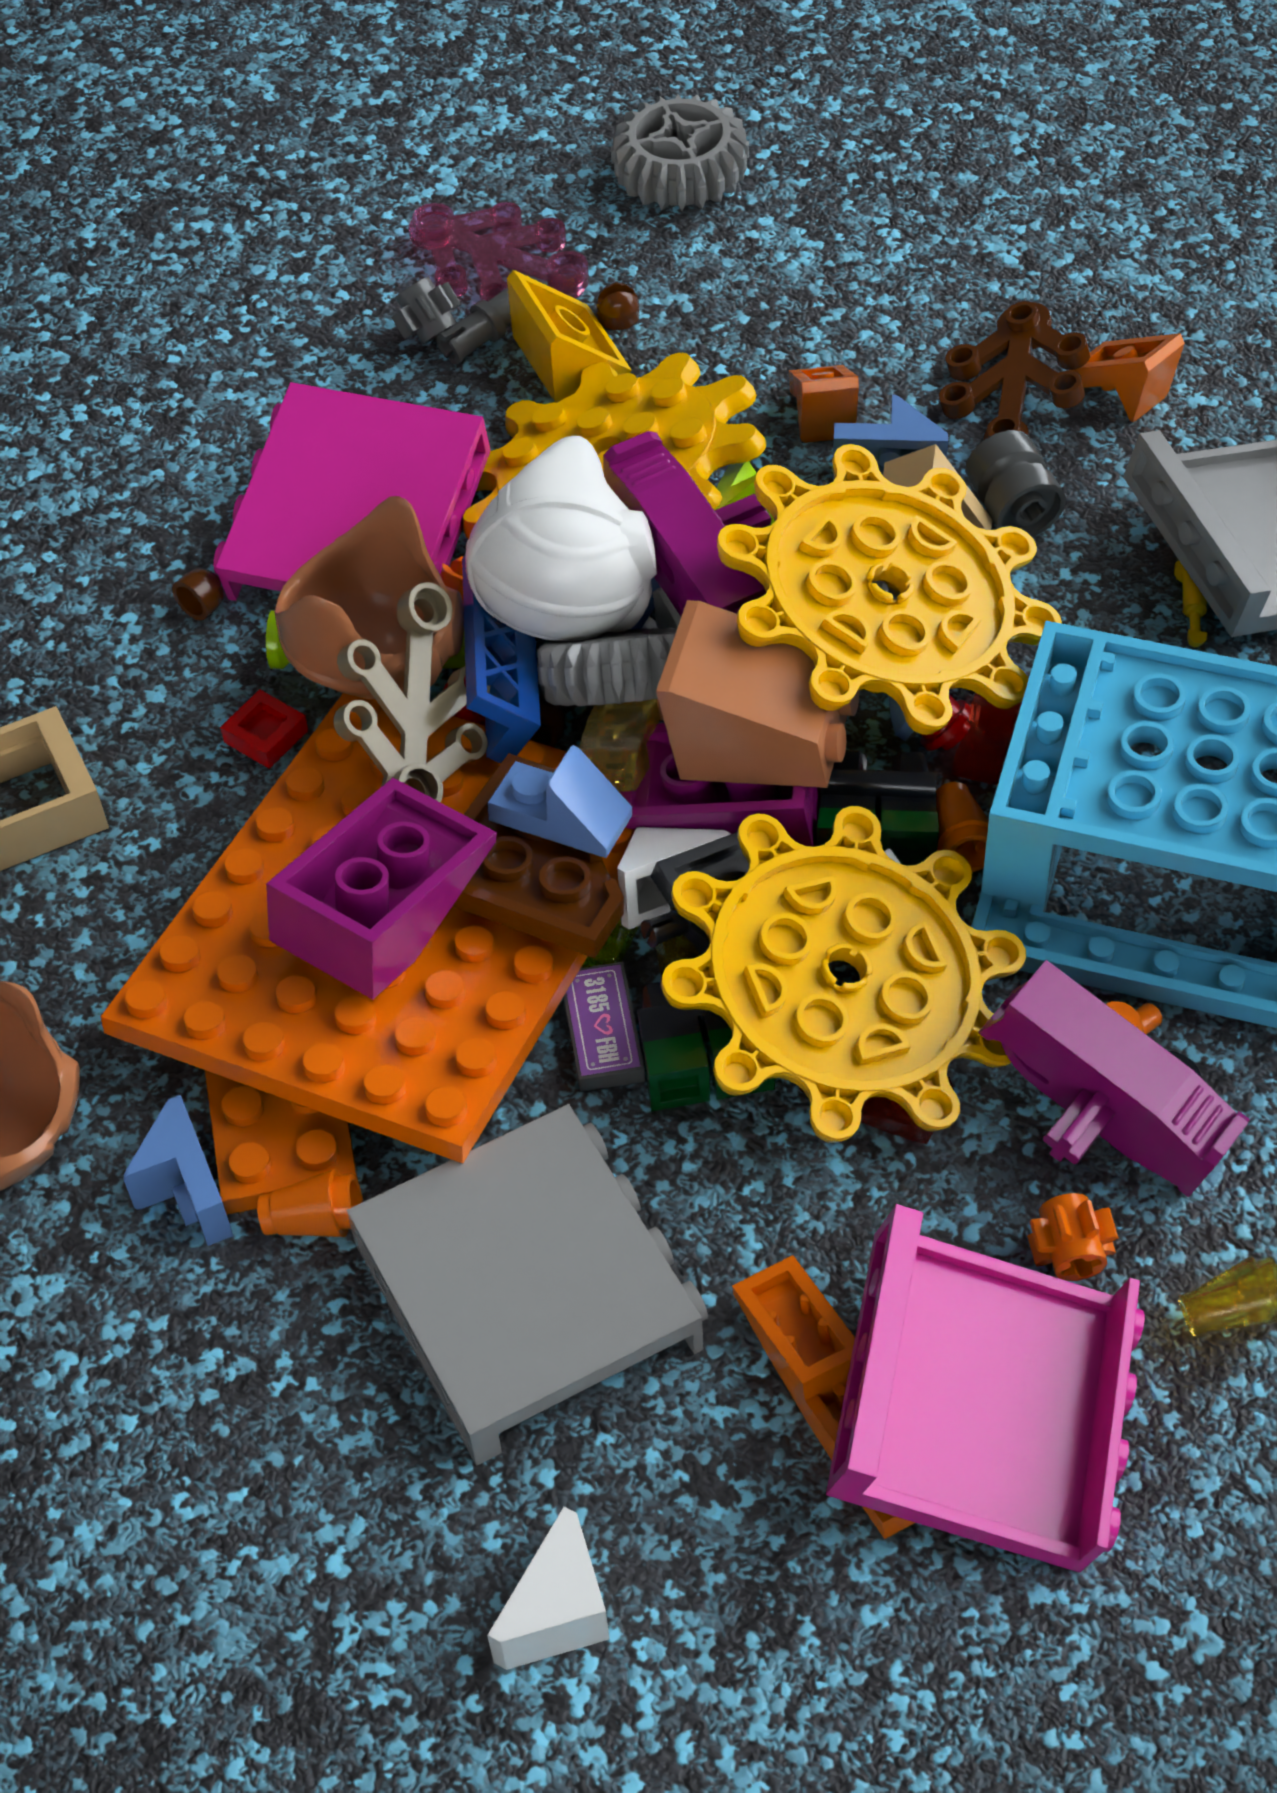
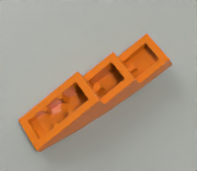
M791 1255L732 1285V1289L737 1302L805 1420L832 1460L855 1337L794 1255ZM863 1507L884 1539L915 1523Z

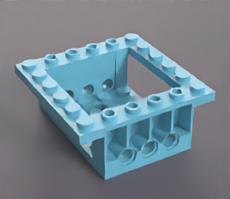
M1045 621L989 813L982 888L971 927L983 931L1006 930L1015 934L1022 941L1026 949V960L1020 971L1034 974L1043 962L1048 960L1078 984L1277 1028V963L1045 912L1062 846L1277 892V783L1267 780L1261 774L1266 770H1277V666ZM1136 743H1150L1157 746L1162 753L1156 756H1142L1135 753L1130 747ZM1202 756H1214L1223 760L1227 767L1220 770H1209L1200 766L1195 760Z

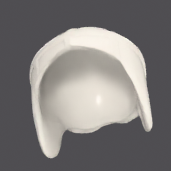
M568 436L553 443L498 491V495L481 514L466 543V574L469 585L480 605L490 615L512 629L546 640L581 641L595 638L606 632H626L637 624L647 609L652 595L651 579L657 574L654 540L643 511L629 510L613 492L605 480L602 464L597 452L589 441L581 436Z

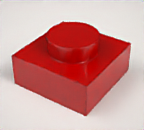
M261 689L220 727L224 743L268 769L309 731L306 716Z

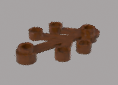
M1021 301L1011 305L998 318L997 331L976 346L961 344L947 352L945 359L950 376L955 380L965 381L977 376L983 364L1008 348V354L1004 359L969 384L953 382L941 389L939 400L944 415L951 419L966 417L974 410L977 403L1002 386L998 417L988 424L984 440L996 433L1007 430L1022 431L1029 435L1026 424L1021 422L1027 381L1051 396L1052 403L1059 408L1074 407L1084 399L1085 390L1081 375L1071 370L1084 366L1090 359L1086 337L1077 332L1063 335L1051 327L1052 319L1050 312L1046 306L1040 303ZM1040 347L1056 356L1058 365L1066 369V371L1056 372L1031 355L1032 350Z

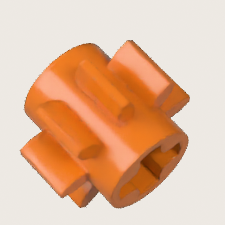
M1068 1193L1053 1197L1039 1208L1040 1218L1031 1219L1030 1221L1032 1233L1027 1237L1036 1267L1052 1263L1054 1272L1059 1279L1078 1281L1093 1277L1106 1268V1256L1116 1253L1113 1241L1119 1237L1110 1208H1101L1094 1211L1092 1202L1086 1195Z

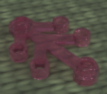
M501 202L489 209L454 215L452 209L447 205L429 203L420 206L413 213L408 227L410 240L417 247L431 251L437 269L435 271L436 287L448 282L457 298L467 292L468 284L466 270L461 265L456 264L452 247L470 254L481 284L479 289L480 300L489 301L508 287L507 282L501 278L497 264L546 281L549 287L575 299L583 294L589 284L588 261L581 253L561 251L553 254L547 260L517 249L536 244V247L544 252L561 250L566 245V230L564 222L560 219L544 218L536 224L522 226L521 209L512 202ZM492 227L493 233L484 235L473 233L474 231Z

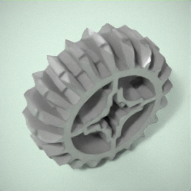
M677 94L675 99L670 100L657 96L656 103L652 105L645 102L639 103L637 112H625L624 122L616 124L613 146H611V162L614 164V174L617 177L618 184L625 186L627 196H640L642 205L657 202L661 211L669 205L679 206L681 211H683L686 205L693 204L703 209L706 200L721 202L723 193L735 192L737 182L744 179L747 169V158H749V141L746 140L742 119L734 117L732 108H720L717 99L702 102L698 94L691 99H681L679 94Z
M677 628L606 632L587 640L568 642L552 640L545 643L537 650L538 684L541 686L542 698L553 705H577L578 707L658 699L656 689Z

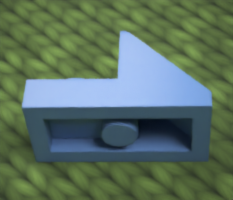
M892 395L891 424L834 423L833 456L837 448L842 445H859L874 455L878 468L883 475L885 462L934 444L939 447L947 458L948 433L902 398Z
M572 745L554 773L515 761L489 800L488 814L489 821L607 858L632 817V806L582 750Z
M181 1095L170 1098L166 1101L128 1165L123 1180L133 1206L137 1210L175 1197L185 1226L199 1222L206 1243L209 1246L233 1237V1233Z

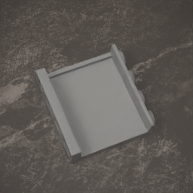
M1160 430L1140 433L1123 478L1229 635L1236 637L1277 630V440L1176 454Z
M570 1104L471 1150L463 1164L450 1160L347 1210L356 1247L476 1466L501 1454L499 1433L683 1339L686 1340L694 1354L703 1350L702 1321L708 1319V1312L699 1291L691 1281H686L683 1284L680 1283L670 1267L674 1264V1258L664 1235L656 1226L647 1230L637 1214L641 1210V1206L632 1184L624 1174L614 1177L605 1162L608 1159V1152L597 1128L591 1122L582 1125Z

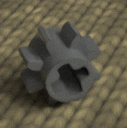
M428 276L406 288L395 297L401 309L391 318L404 339L417 334L424 345L457 323L451 312L461 303L448 282L435 287Z

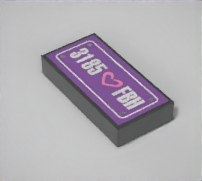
M618 962L580 968L563 997L580 1092L645 1082V1069L624 963Z

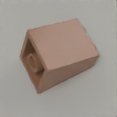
M687 600L656 693L680 780L827 788L834 762H842L845 756V722L847 716H855L857 712L859 690L847 705L838 710L827 711L819 708L812 701L809 690V679L815 665L805 652L796 646L785 643L771 644L763 647L751 646L744 642L738 633L736 613L701 601Z

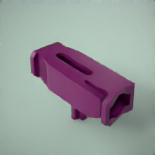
M644 432L613 445L603 455L605 480L629 510L643 511L646 516L655 547L657 574L654 578L680 616H682L687 600L701 601L737 614L743 604L759 599L767 593L764 586L755 577L729 568L721 562L718 556L716 541L720 530L726 525L743 524L753 528H764L771 525V516L766 511V508L759 503L755 494L714 511L689 473L664 447L662 440L656 432Z
M1048 960L1043 962L1029 981L1018 986L1010 993L978 1032L987 1040L1000 1041L1007 1057L1019 1073L1065 1109L1043 1138V1141L1053 1148L1049 1154L1060 1162L1065 1157L1074 1165L1077 1164L1097 1137L1100 1136L1128 1158L1178 1186L1177 1189L1189 1197L1216 1167L1250 1121L1240 1111L1236 1113L1193 1069Z

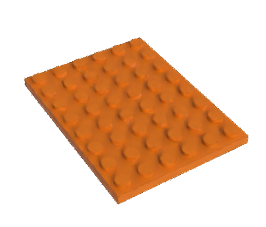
M342 693L101 1015L104 1034L463 1164L588 956L452 906L416 961L372 1000L269 941L266 883L380 789L384 776L358 741H346L336 732L333 722L336 711L353 700L368 702L376 711L378 718L377 726L400 753L401 734L375 699H364ZM350 711L349 717L352 726L361 730L362 722L360 717L355 712ZM452 716L428 736L426 762L445 749V739L451 730L466 723H473L478 725L486 734L485 726ZM462 735L461 744L467 752L471 753V742L465 735ZM529 740L517 756L556 769L567 751ZM485 753L481 758L468 764H463L442 782L443 797L440 803L464 815L500 766V763L487 758ZM590 759L620 793L624 769ZM624 828L607 858L602 857V861L611 879L615 878L617 883V867L635 830Z

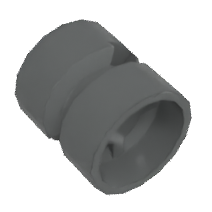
M1015 430L996 433L982 441L971 452L966 462L965 473L981 502L985 503L984 506L997 529L1008 526L1017 527L1026 531L1031 537H1034L1047 530L1059 519L1065 509L1066 496L1053 473L1046 469L1043 457L1029 435Z

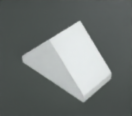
M636 827L617 867L618 883L624 896L622 925L630 930L640 926L644 920H650L670 912V906L650 877L656 862L720 839L731 833L726 830Z
M563 1507L487 1635L494 1664L506 1670L610 1640L605 1606L579 1518L576 1512L566 1507Z

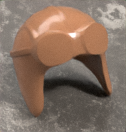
M390 496L381 502L348 532L336 538L333 543L303 564L289 578L279 594L274 611L282 650L291 665L299 673L315 683L348 695L364 699H375L362 680L351 681L340 672L337 664L338 654L343 647L355 640L366 639L378 648L381 655V663L403 692L407 632L400 626L397 620V604L404 592L424 582H431L443 588L450 597L453 608L449 624L433 633L430 687L436 682L442 667L448 659L457 655L461 649L464 638V605L459 591L444 585L438 570L428 554L416 513L412 505L405 498ZM414 605L417 615L424 621L422 610ZM354 651L353 660L355 664L364 670L365 660L363 656Z
M0 980L1 1191L24 1180L39 1169L54 1154L55 1143L61 1135L69 1130L76 1109L80 1087L79 1063L61 1051L56 1040L51 1036L43 1023L40 1010L33 995L21 985Z

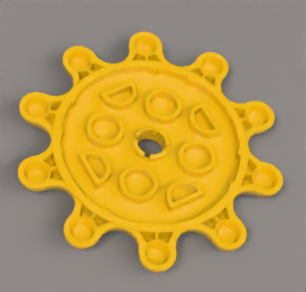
M682 352L669 355L650 373L638 378L632 373L618 375L605 362L594 363L582 371L580 386L573 395L557 403L540 404L530 400H521L512 404L506 411L505 427L507 433L513 439L503 447L490 451L476 491L491 490L492 493L464 512L463 531L465 537L469 539L471 531L481 514L498 495V491L553 443L568 436H581L587 439L597 452L603 469V455L611 446L647 431L656 432L662 440L664 447L689 473L715 510L723 499L721 492L708 481L710 475L723 466L751 461L760 456L766 448L764 436L754 425L749 423L726 424L731 417L747 409L755 402L757 395L754 387L741 375L729 376L706 386L695 387L693 384L700 376L699 366L687 353Z
M847 444L837 448L832 458L834 481L827 485L816 486L808 484L782 466L767 465L760 468L754 480L755 495L759 503L775 519V522L764 528H753L743 524L726 525L720 530L716 540L718 556L721 562L729 568L755 577L767 592L761 598L743 604L737 613L738 633L744 642L755 647L785 643L796 646L805 652L815 665L809 679V690L812 701L819 708L827 711L838 710L847 705L854 698L858 690L865 689L873 693L883 692L898 703L908 726L919 734H933L948 724L952 716L949 689L963 688L972 690L995 707L1002 709L1011 708L1022 702L1029 678L1008 656L1007 643L1015 642L1038 646L1045 621L1062 624L1060 615L1052 606L1022 595L1011 582L1010 572L1016 571L1031 562L1037 552V545L1034 539L1026 531L1012 526L1001 527L996 530H985L976 527L963 516L961 510V502L966 495L967 487L961 476L954 471L946 468L930 469L919 484L903 487L893 484L883 477L874 455L859 445ZM885 581L892 589L901 594L898 595L896 600H893L891 593L882 590L877 583L872 582Z
M860 806L843 808L835 817L831 839L824 845L817 847L804 846L795 842L787 834L783 825L769 815L758 813L748 816L740 824L737 836L741 851L749 865L745 876L736 881L726 882L717 880L702 872L691 871L680 875L674 881L671 896L676 911L682 917L695 923L705 931L710 940L708 950L699 957L672 962L665 968L661 977V989L671 1006L684 1010L702 1009L712 1011L721 1016L731 1028V1041L719 1052L714 1060L713 1072L718 1086L727 1094L738 1096L752 1092L766 1079L781 1078L796 1084L803 1089L809 1098L810 1123L815 1135L828 1143L847 1140L857 1132L861 1122L862 1106L871 1097H885L897 1102L908 1112L916 1125L925 1131L933 1132L950 1127L955 1123L960 1114V1101L947 1077L949 1063L958 1058L975 1060L993 1068L1006 1066L1011 1063L1000 1041L987 1040L978 1032L994 1014L983 1001V985L988 980L1015 974L1023 967L1026 960V949L1022 941L1015 934L1006 930H976L968 926L960 918L956 910V899L967 888L972 878L970 864L962 855L951 850H938L932 853L924 862L917 865L906 866L890 859L882 849L880 841L881 824L876 815L866 808ZM844 961L851 964L858 971L860 981L855 983L844 982L842 986H838L835 984L837 978L831 973L828 963Z

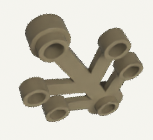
M424 582L404 592L397 604V620L400 626L407 632L403 692L381 663L380 652L372 642L366 639L355 640L343 647L337 657L338 668L343 676L351 681L362 680L400 732V753L377 726L378 718L375 709L364 700H353L341 706L336 711L333 722L335 730L341 738L349 742L358 741L384 776L381 787L391 778H395L441 802L443 797L442 782L463 764H468L481 758L487 751L488 740L485 732L478 725L466 723L451 730L445 739V749L426 762L428 736L467 705L466 687L464 685V677L466 676L465 666L454 671L449 677L448 687L430 701L433 633L449 624L453 608L450 597L443 588L431 582ZM414 605L422 610L424 621L417 615ZM354 651L363 656L365 660L364 670L355 664L353 660ZM491 685L487 686V693H489ZM350 711L355 712L360 717L362 722L361 730L352 726L349 717ZM462 735H465L470 740L472 745L471 753L463 748L461 744Z

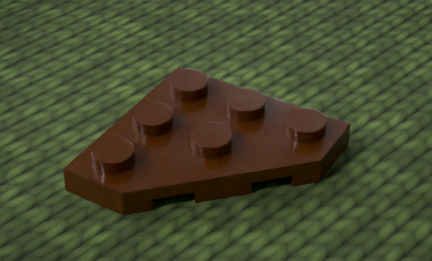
M508 753L464 813L465 816L495 831L496 843L453 907L596 958L624 915V896L616 879H611L602 861V857L489 821L488 802L515 761L552 773L556 770Z

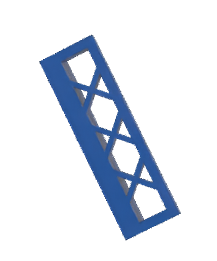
M464 556L462 558L467 709L485 717V729L488 740L487 758L501 764L508 753L517 756L541 726L536 639L500 622L480 605L468 582ZM491 685L490 691L487 693V686Z

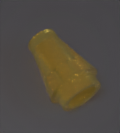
M1250 1255L1193 1291L1179 1295V1306L1191 1335L1194 1337L1211 1331L1277 1323V1265L1273 1258L1269 1256L1255 1261Z

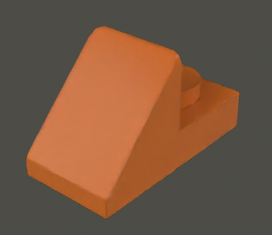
M1181 333L1105 341L1090 352V359L1084 366L1071 371L1081 375L1084 388L1101 386L1103 391L1116 389L1129 420L1135 422L1167 396L1185 342Z
M844 365L788 370L790 393L797 398L799 434L802 442L834 440V423H856L859 382L856 374Z

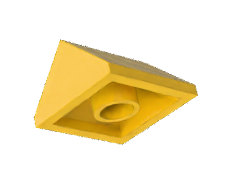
M512 270L507 277L512 335L555 403L573 395L580 386L582 371L594 363L605 362L618 375L632 371L588 304Z

